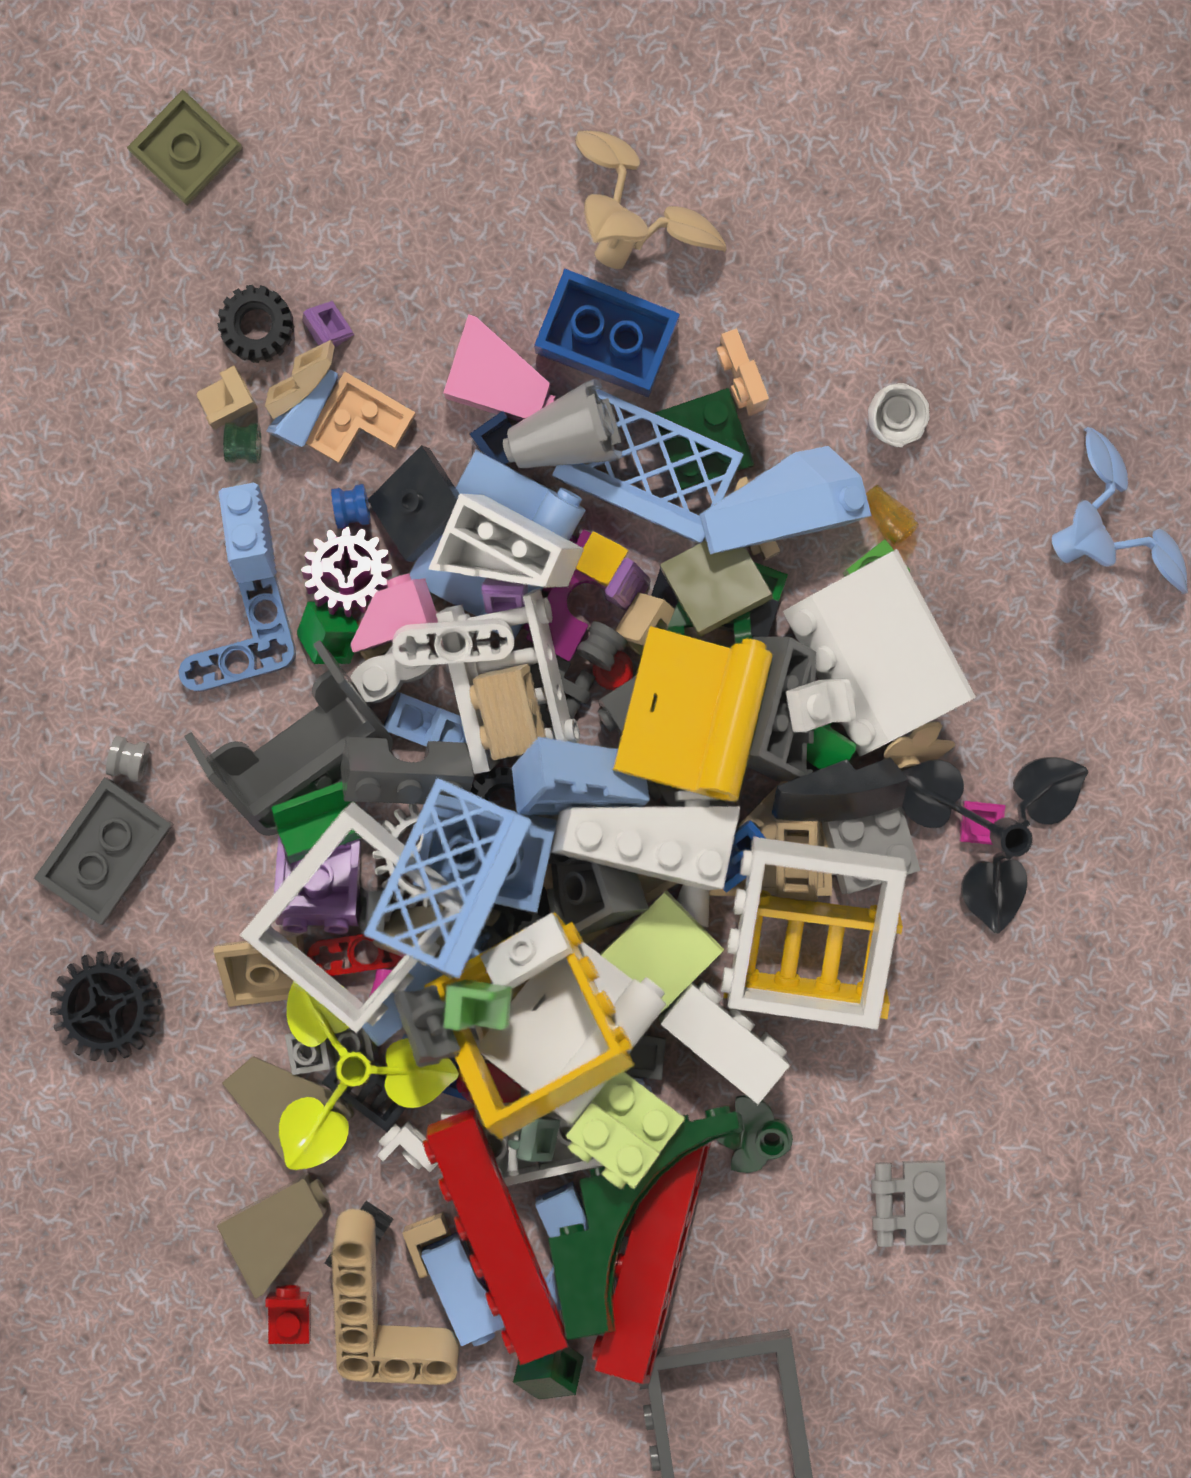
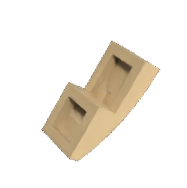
M331 340L295 357L292 377L269 388L265 407L273 419L300 403L323 379L332 363L335 346Z

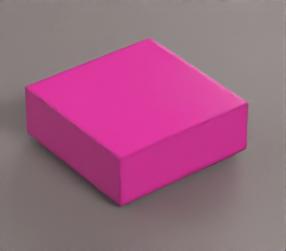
M963 801V807L992 823L1005 816V805ZM962 815L960 842L993 845L990 840V830Z

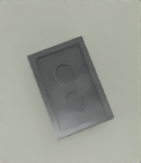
M104 777L34 879L98 924L104 925L174 824L108 777Z

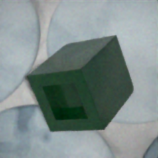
M568 1346L523 1365L520 1364L518 1359L513 1383L537 1399L576 1395L584 1356Z

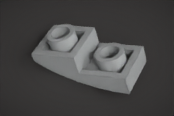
M349 1027L346 1031L335 1034L346 1050L361 1053L368 1061L379 1058L377 1045L362 1027L357 1033ZM292 1033L285 1035L292 1075L331 1069L341 1058L328 1037L316 1047H307L300 1043Z

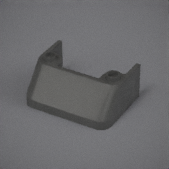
M320 640L313 645L329 670L317 678L312 687V695L319 706L255 752L247 744L235 741L221 746L211 754L192 732L184 736L207 778L254 829L262 835L278 834L271 809L273 806L342 781L340 766L346 737L387 739L389 751L393 747V739L371 706L365 702L351 678Z

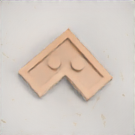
M737 328L721 334V346L716 348V352L723 370L731 369L734 376L733 385L730 387L737 407L739 409L746 407L749 416L764 411L769 397L755 361H749Z
M344 371L323 407L305 444L339 464L343 461L360 430L397 449L416 413Z

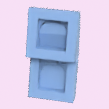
M396 692L384 723L388 732L426 747L428 741L467 743L459 715Z

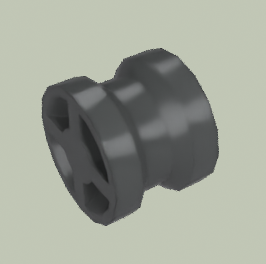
M594 621L589 627V637L586 641L580 642L576 651L597 667L611 671L615 665V655L618 651H623L628 642L612 628Z

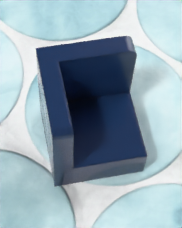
M501 411L471 432L470 437L480 452L504 465L510 463L503 448V439L508 438L507 430L512 425L504 411Z

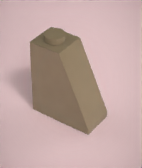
M309 1173L223 1218L217 1224L219 1232L255 1299L265 1293L327 1211L325 1203L329 1201L328 1194L319 1179L313 1181Z

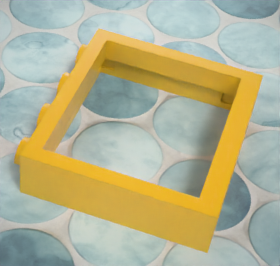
M555 912L552 914L558 918L573 950V953L566 956V959L609 1050L505 1108L470 1028L452 1029L460 1048L455 1058L485 1127L500 1140L634 1066L628 1053L633 1048L631 1040L621 1025L616 1028L611 1015L616 1013V1009L605 990L599 992L594 980L599 978V974L588 955L585 957L581 955L578 946L583 941L578 930L572 922L566 925ZM497 945L468 960L459 978H449L443 974L424 985V987L436 985L441 1000L446 1002L447 985L463 980L491 983L490 976L480 956Z

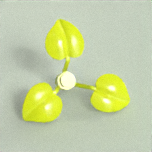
M293 981L288 993L286 1006L287 1022L291 1033L300 1043L307 1047H316L328 1037L341 1058L338 1060L335 1069L340 1084L325 1107L315 1098L304 1097L290 1103L281 1115L279 1138L287 1168L299 1170L318 1166L335 1156L344 1146L349 1131L348 1121L342 1114L331 1110L347 1086L355 1087L363 1084L370 1074L387 1075L384 1087L390 1099L400 1106L417 1108L432 1102L458 1078L456 1067L449 1058L441 1059L438 1064L424 1067L417 1066L408 1038L398 1040L387 1048L385 1054L387 1067L370 1066L368 1059L364 1055L357 1052L348 1053L335 1036L337 1033L346 1031L349 1027Z

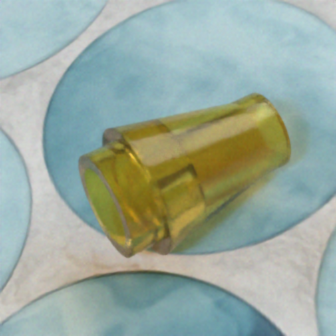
M880 485L874 486L866 493L872 515L871 518L886 541L889 540L894 546H897L919 527L918 522L914 519L916 514L885 492Z

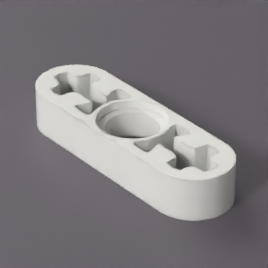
M501 619L409 624L399 628L395 632L392 641V650L395 658L406 666L501 660L507 657L514 647L513 631L509 624ZM477 630V639H487L490 637V631L498 630L500 637H507V640L500 641L499 648L496 649L491 648L490 642H477L478 651H471L472 637L470 631ZM449 632L460 633L466 641L463 649L456 653L444 650L441 640L445 634ZM435 633L434 647L437 654H429L430 645L417 647L416 654H408L407 648L400 647L399 645L405 644L406 637L415 636L416 643H429L428 634Z

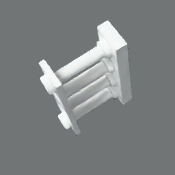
M541 589L532 590L523 596L525 607L470 617L469 614L464 613L462 604L447 607L436 614L438 622L501 619L508 623L509 626L529 623L534 647L511 651L507 657L501 660L448 664L474 774L488 772L500 763L499 759L492 760L490 750H485L482 746L480 727L484 724L481 712L473 708L470 699V687L474 685L473 679L481 673L523 664L538 663L544 687L535 688L536 697L538 698V705L548 703L553 727L544 728L546 737L548 739L579 743L580 741L578 724L575 719H570L548 624L552 622L551 606L547 598H542ZM477 630L470 631L472 638L474 634L477 633ZM449 632L442 638L444 649L450 653L462 650L466 642L465 638L458 632Z

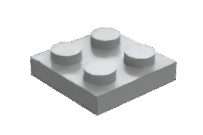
M902 807L858 819L821 822L828 848L903 858L907 871L906 875L921 871ZM836 874L842 894H851L882 883L881 880Z

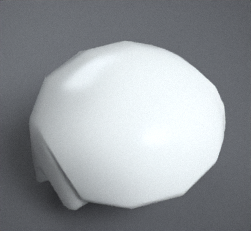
M904 383L892 384L881 389L875 394L868 407V422L873 433L878 439L894 447L902 448L904 445L920 439L930 418L929 403L921 391Z

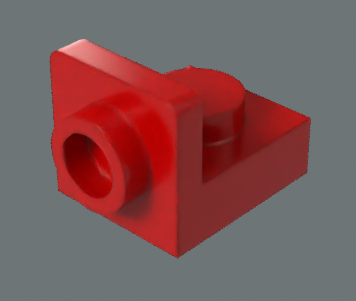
M298 1285L277 1286L276 1292H269L265 1299V1307L268 1308V1344H309L311 1342V1292H300V1286Z

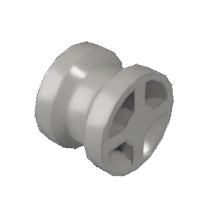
M115 736L107 758L106 775L116 777L119 774L127 775L131 781L140 782L145 773L150 744L141 741L133 744L129 743L125 737Z

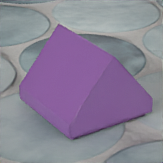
M332 301L309 308L303 312L302 321L318 345L331 340L333 345L337 347L354 335Z
M486 578L482 584L485 613L490 614L525 607L523 596L528 593V584Z

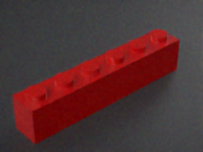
M475 1107L428 1125L427 1139L422 1141L426 1156L431 1165L438 1163L443 1177L438 1179L441 1192L447 1203L453 1201L459 1214L454 1217L457 1231L462 1241L469 1239L474 1250V1254L470 1255L471 1264L477 1278L485 1277L490 1289L489 1292L485 1293L486 1300L494 1317L500 1315L506 1329L501 1330V1335L508 1353L516 1352L520 1364L523 1365L568 1347L565 1326Z
M711 1143L685 1156L665 1173L636 1210L624 1237L629 1238L625 1254L619 1253L615 1267V1278H618L613 1295L616 1331L604 1333L603 1336H597L592 1351V1359L597 1361L595 1371L639 1384H648L650 1382Z

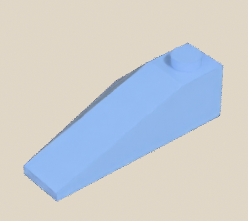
M829 446L790 454L781 460L780 463L761 473L754 480L700 514L710 554L838 528L872 516L861 475Z

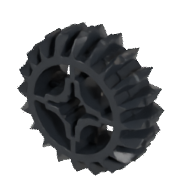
M99 951L96 955V964L93 958L87 954L81 957L83 969L75 963L67 966L68 972L73 979L63 975L58 977V984L66 990L53 991L51 993V998L61 1001L62 1005L51 1008L50 1014L53 1016L62 1015L63 1021L56 1023L53 1026L54 1030L61 1031L67 1028L69 1034L63 1038L62 1042L64 1045H68L76 1039L79 1042L75 1048L76 1055H82L90 1047L89 1056L91 1061L99 1060L102 1050H104L107 1062H113L116 1060L118 1049L120 1055L125 1059L132 1055L130 1044L138 1050L146 1046L140 1034L146 1037L155 1035L156 1030L147 1024V1021L158 1022L161 1020L162 1015L158 1012L150 1011V1007L161 1005L163 1000L161 997L150 998L149 992L156 990L159 984L157 981L147 985L144 984L142 980L151 972L147 967L140 970L137 974L133 972L138 963V959L135 957L130 958L125 966H122V952H115L109 963L106 951ZM100 973L116 975L126 981L132 989L125 992H115L109 987L107 981L102 980ZM88 979L90 987L87 988L90 995L89 1004L83 1010L76 1012L75 1001L78 990L84 981ZM102 996H106L105 1001L109 999L115 1001L123 998L122 1002L114 1005L115 1007L109 1010L111 1017H107V1012L101 1014L100 1011L92 1015L89 1014L91 1010L98 1008V1005L103 1003ZM137 1000L136 1020L132 1028L125 1034L122 1027L124 1025L123 1009L127 1004ZM91 1020L97 1021L102 1024L106 1032L111 1033L113 1039L98 1038L90 1034L81 1024Z

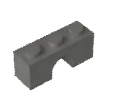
M346 737L340 766L344 801L425 805L437 778L469 793L474 778L467 743L428 741L423 760L419 762H406L391 754L387 739ZM443 790L439 793L440 795L457 798Z

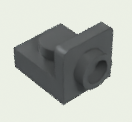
M360 887L359 928L364 931L385 890L383 887ZM393 891L386 907L399 903L393 899L395 891ZM401 908L383 913L376 931L384 933L386 923H389L394 912L401 910Z

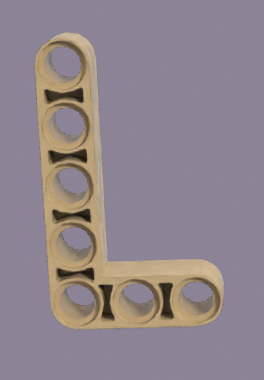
M351 1209L342 1212L337 1218L332 1251L338 1373L347 1380L359 1382L432 1385L452 1382L457 1375L460 1346L454 1331L434 1327L378 1325L375 1222L373 1217L363 1210Z

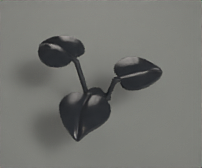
M1044 757L1028 762L1019 770L1013 781V789L1016 795L1023 800L1017 806L1018 821L1004 817L998 819L995 823L955 803L963 794L964 781L960 771L952 764L943 760L933 759L902 770L909 779L902 809L915 823L927 828H940L948 822L951 810H954L990 830V840L1001 852L993 856V863L979 861L968 869L961 883V895L967 908L991 931L999 934L1018 912L1027 890L1026 870L1019 861L1012 859L1013 857L1024 855L1032 846L1033 837L1031 831L1027 828L1030 822L1026 820L1025 810H1027L1032 820L1040 824L1052 825L1062 821L1070 814L1077 803L1082 784L1088 774V769L1072 760L1059 757Z

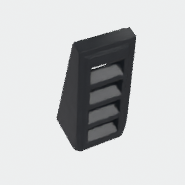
M336 1064L322 1081V1084L333 1092L340 1084L336 1076ZM370 1074L368 1077L370 1080L358 1096L351 1092L354 1087L347 1086L340 1097L386 1132L391 1129L406 1109V1107L393 1102L384 1114L378 1110L388 1097L384 1087L385 1075ZM376 1084H378L383 1089L370 1105L364 1100Z

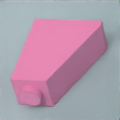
M468 314L443 392L445 398L496 415L504 411L509 419L518 422L554 402L556 396L549 395L551 390L550 383L477 317Z

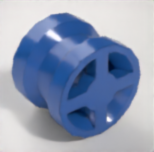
M364 484L355 485L352 490L347 491L341 488L331 489L333 511L338 529L348 527L350 523L359 522L362 525L371 524L368 497Z

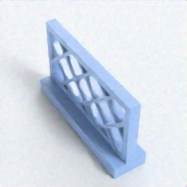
M600 389L596 390L600 400L608 398L610 404L615 407L620 420L617 422L618 428H623L630 447L622 451V457L630 454L633 455L640 476L627 481L615 478L610 465L612 461L594 462L587 465L584 463L556 465L552 476L563 483L698 544L704 542L706 537L699 515L689 511L684 495L707 487L712 500L711 506L722 500L728 491L744 454ZM621 409L635 416L624 419ZM641 419L651 422L657 438L634 447L627 425ZM658 426L671 431V433L661 436ZM677 436L689 439L694 455L671 463L664 441ZM695 443L709 449L698 453ZM660 444L667 465L644 474L637 452ZM718 452L732 459L724 475L711 480L708 479L701 458ZM697 460L705 482L681 490L674 468ZM605 464L608 474L595 468ZM670 471L677 493L664 498L652 495L647 479ZM642 481L646 491L641 490L633 486L632 484ZM721 482L716 495H714L711 485ZM680 498L683 508L669 501Z
M437 778L364 935L459 978L532 820L517 813L514 814ZM441 790L458 798L463 815L441 823L439 822L434 804ZM465 801L479 807V809L468 812ZM487 811L503 819L496 835L479 841L470 817ZM431 812L435 825L423 829ZM465 819L474 843L450 851L442 827ZM437 829L445 853L421 862L415 844L420 835ZM492 841L486 856H484L481 845ZM476 847L482 864L478 874L461 880L452 856ZM413 852L417 864L405 868ZM447 858L456 882L432 890L423 866ZM419 868L427 893L403 901L397 885L401 874ZM474 880L468 895L466 896L462 884ZM458 886L464 904L458 914L442 919L434 895ZM393 891H395L399 903L386 907ZM429 897L438 921L413 929L405 905ZM401 908L409 932L389 937L376 931L383 913ZM456 919L448 936L444 923ZM440 926L445 944L438 959L421 951L415 934ZM411 936L415 948L398 940Z

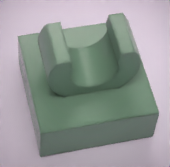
M542 1116L522 1127L520 1140H508L507 1145L511 1149L518 1150L516 1158L530 1162L552 1161L561 1120Z

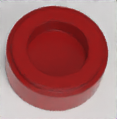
M618 651L615 655V665L611 671H606L593 664V676L596 677V682L604 689L615 690L631 680L633 676V663L630 657L623 651Z

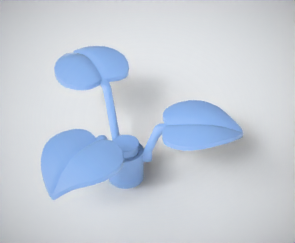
M1086 427L1083 430L1087 432V455L1096 474L1106 483V488L1103 494L1092 504L1086 500L1079 502L1076 507L1073 524L1052 535V544L1058 557L1064 563H1070L1087 555L1099 564L1110 567L1115 564L1116 550L1147 546L1152 550L1153 561L1161 574L1181 591L1183 595L1188 593L1187 571L1184 558L1177 543L1168 533L1162 529H1156L1152 533L1153 538L1144 537L1113 542L1110 534L1105 529L1097 509L1115 493L1116 489L1120 492L1127 489V470L1121 455L1114 445L1098 431Z

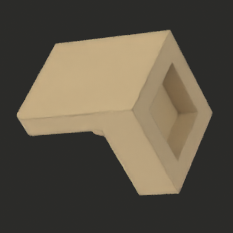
M235 366L220 372L221 380L197 392V397L207 415L206 419L214 430L258 408L244 379Z
M638 592L615 631L627 640V646L632 651L642 654L649 626L668 631V624L675 609L663 599Z
M443 1212L407 1225L402 1232L420 1279L429 1275L421 1257L423 1247L452 1235Z

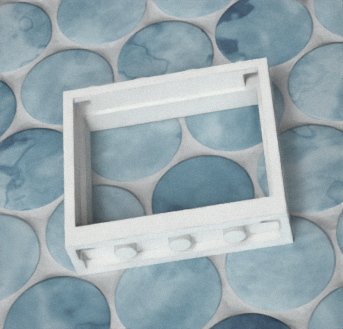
M352 802L338 816L240 936L357 1033L366 1021L373 1026L388 1009L383 1002L391 992L396 994V992L406 989L414 979L409 973L414 965L420 962L425 966L427 963L406 954L363 1004L271 927L352 829L393 864H397L405 845ZM413 852L405 868L417 864ZM423 866L432 890L450 884L430 866ZM419 868L405 873L427 891ZM455 887L434 895L435 899L446 907L441 913L442 919L458 914L464 904L460 892ZM456 919L444 923L448 934H450ZM440 926L426 930L418 940L421 951L432 957L440 949V946L435 943L442 934Z
M753 837L751 851L744 850L741 861L740 875H747L745 890L737 889L734 914L740 915L738 929H730L727 953L734 954L732 968L724 967L721 992L728 993V1008L878 1029L907 873L904 859ZM765 864L882 881L860 1004L745 987Z

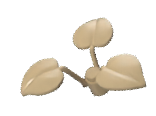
M578 131L575 142L581 153L590 161L600 166L615 168L618 174L613 199L604 195L591 194L587 197L584 204L585 218L594 243L600 242L595 251V257L602 264L613 269H622L633 248L641 250L644 242L658 229L663 227L667 228L668 233L672 237L684 243L723 252L726 251V244L716 228L706 218L693 210L677 206L667 207L664 211V217L658 218L648 228L640 216L629 211L627 208H622L620 201L627 174L626 169H638L640 165L638 155L630 145L618 137L598 131Z

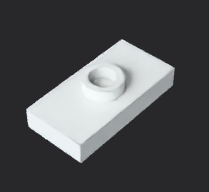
M551 913L480 957L493 984L510 986L513 989L573 953V950L558 918Z

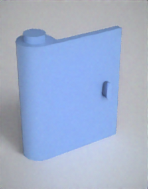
M475 450L455 487L459 494L485 495L567 540H570L585 512V509L580 506L582 498L573 492L561 487L557 493L478 450ZM441 535L416 560L409 573L411 580L425 578L429 592L456 606L463 604L464 610L475 616L487 614L485 613L482 596V584L486 577L429 570L442 538ZM528 584V593L535 589H541V591L543 589L542 586ZM523 624L510 626L513 631L514 640ZM492 630L495 633L499 634L498 630Z

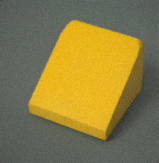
M593 531L583 547L584 550L575 569L607 587L623 559L629 553V550Z

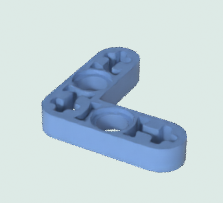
M276 574L274 577L260 579L264 589L272 586L273 593L259 594L252 599L249 597V591L257 592L255 582H238L253 638L193 654L185 658L179 668V678L186 688L197 692L206 691L279 671L292 664L296 656V646ZM269 600L276 605L278 614L273 622L263 624L257 620L255 609L260 602ZM277 640L281 646L287 645L288 652L282 654L283 661L277 663L273 657L263 658L260 661L264 667L257 669V658L251 649L252 645L258 644V652L270 650L272 648L271 642ZM240 650L247 654L249 665L244 672L234 674L227 667V658L232 652ZM218 655V666L224 675V679L217 680V672L204 675V683L198 684L196 679L188 678V672L194 669L193 663L198 662L201 667H210L215 665L212 657Z

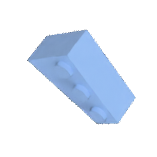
M538 737L512 766L516 809L519 815H559V811L570 808H641L649 801L647 780L613 770L618 748L611 749Z

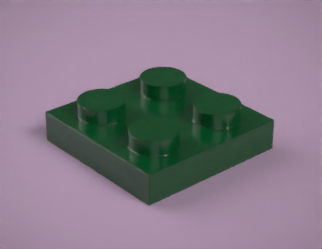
M729 388L653 413L744 454L736 472L754 467V462ZM658 426L661 436L671 433V431ZM677 436L664 441L671 463L694 455L689 439ZM695 443L698 453L709 449ZM718 452L701 458L709 480L724 475L732 460ZM697 460L674 468L681 490L705 482Z

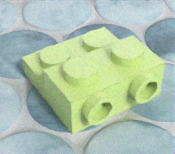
M623 1071L605 1083L568 1131L566 1137L572 1141L568 1149L587 1163L593 1157L603 1164L606 1168L602 1175L617 1187L622 1189L627 1183L635 1188L685 1118Z

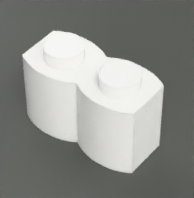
M415 636L406 637V643L399 646L407 648L408 654H416L417 647L429 644L416 643ZM391 646L385 656H376L360 664L350 678L365 702L376 704L394 696L401 689L404 682H412L425 677L436 665H403L395 658ZM430 648L429 654H434V652Z

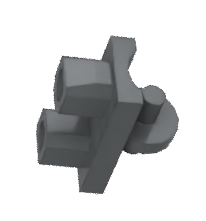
M436 985L413 992H396L394 1001L403 1029L406 1031L417 1066L438 1064L441 1059L456 1057L460 1048L453 1030L444 1028L446 1002L441 1000Z

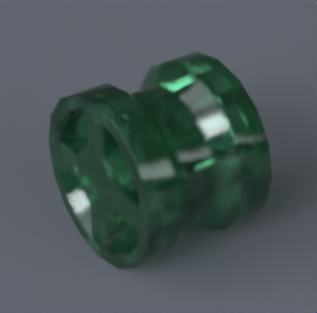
M235 422L225 423L223 434L225 463H235L238 459H245L250 464H259L261 458V427L259 423H250L247 427H238Z

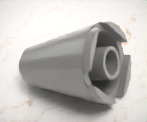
M597 379L587 381L507 430L508 438L503 439V448L510 463L516 462L519 468L606 462L620 459L622 451L614 450V445L621 443V438L608 398L600 400L596 390L603 388L601 383Z

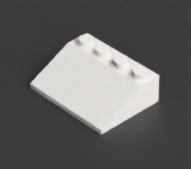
M897 549L783 611L798 641L816 651V675L818 679L850 680L856 719L842 722L851 741L857 745L856 751L859 756L869 753L976 698Z

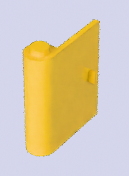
M649 626L613 770L720 800H738L773 656L771 652L766 650L767 645L758 640L743 639L741 644H734L731 648Z

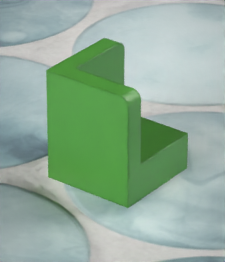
M463 980L447 985L444 1028L461 1030L473 1025L501 1030L508 1028L512 987L472 980Z

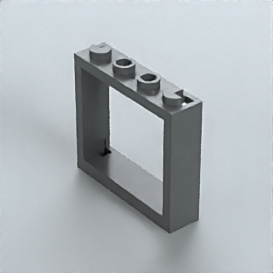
M789 1329L658 1349L650 1382L648 1384H639L640 1390L647 1388L649 1390L651 1404L643 1405L646 1430L655 1429L657 1445L649 1446L653 1472L661 1470L662 1478H675L658 1370L776 1352L795 1478H813L793 1344Z

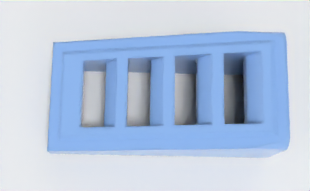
M328 369L314 390L296 406L276 417L268 426L266 432L291 445L304 446L338 378V373Z

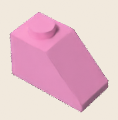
M410 574L401 575L387 580V589L375 592L351 642L353 652L369 650L392 642L395 632L402 626L438 622L437 613L425 578L411 580Z

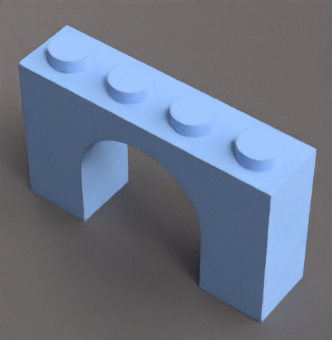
M573 1181L536 1197L535 1206L549 1238L560 1236L559 1228L583 1223L584 1229L589 1230L585 1207ZM456 1232L423 1247L421 1257L460 1345L464 1346L472 1343L473 1346H479L493 1339L496 1336L494 1332L505 1328V1325L500 1315L495 1317L492 1315L485 1293L490 1291L488 1284L483 1277L477 1278L471 1264V1253L466 1241H462L459 1233ZM552 1266L545 1280L559 1311L561 1310V1303L554 1266Z

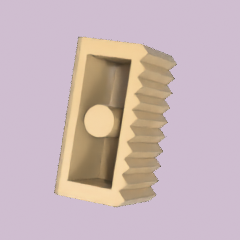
M529 664L481 673L473 679L474 685L470 687V699L473 708L481 712L484 725L480 727V740L483 748L490 750L492 760L524 754L538 737L547 738Z

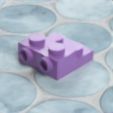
M279 836L274 893L302 861L289 863ZM360 838L337 846L276 919V925H283V930L291 933L305 932L308 925L324 926L326 932L335 934L348 932L349 926H358Z

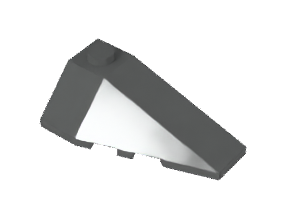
M541 815L544 818L558 820V815ZM550 851L548 864H551L553 888L547 889L551 913L555 912L566 925L572 922L580 936L621 924L649 909L637 873L551 853Z

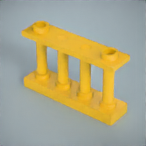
M761 890L745 987L860 1004L878 905H871L870 908L796 900L771 896L769 892ZM900 912L895 934H902L903 925ZM763 916L788 920L781 968L776 974L761 973L756 969ZM804 922L829 925L821 976L816 979L800 978L796 974ZM845 927L870 930L862 981L858 982L857 985L841 983L837 979ZM885 989L880 1018L888 1019L890 1002L887 989ZM723 992V998H728V993Z

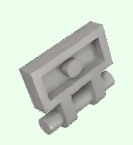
M944 1160L903 1161V1178H892L890 1162L875 1163V1179L871 1180L872 1193H876V1215L872 1217L873 1230L877 1231V1246H894L893 1230L904 1229L906 1246L947 1245L946 1173ZM903 1192V1215H893L892 1193Z

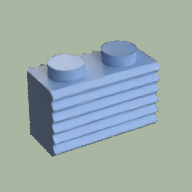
M253 482L222 488L218 492L227 559L236 582L244 583L274 577L277 571L275 569L276 564L274 562L275 557L273 554L268 508L259 485Z

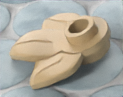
M929 722L916 728L909 737L904 736L895 739L886 748L884 757H891L902 771L926 760L939 759L951 750L955 743L950 740L937 739L943 726L940 722Z

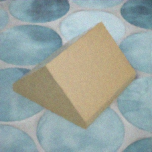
M303 934L283 936L305 954ZM239 941L214 946V956L229 1007L287 1000L294 980L250 943Z

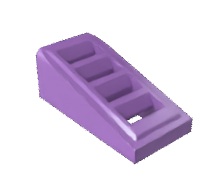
M629 558L623 559L605 590V600L627 611L638 592L645 594L651 580L634 561Z

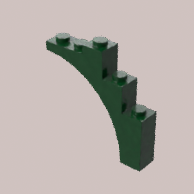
M729 1106L704 1111L706 1118L690 1121L689 1115H682L685 1118L660 1151L659 1156L635 1188L627 1183L622 1189L617 1187L602 1175L606 1168L605 1166L591 1169V1177L580 1179L589 1230L584 1229L583 1223L559 1228L560 1236L548 1238L567 1340L616 1331L613 1308L615 1267L625 1232L636 1210L657 1181L685 1156L714 1140L745 1131L740 1113L736 1111L730 1113Z

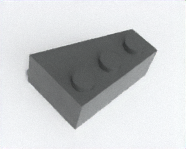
M753 637L754 640L765 643L767 645L766 650L771 652L773 656L746 766L775 781H792L812 773V770L806 769L807 743L813 744L814 730L793 732L786 691L815 681L816 651L791 637Z

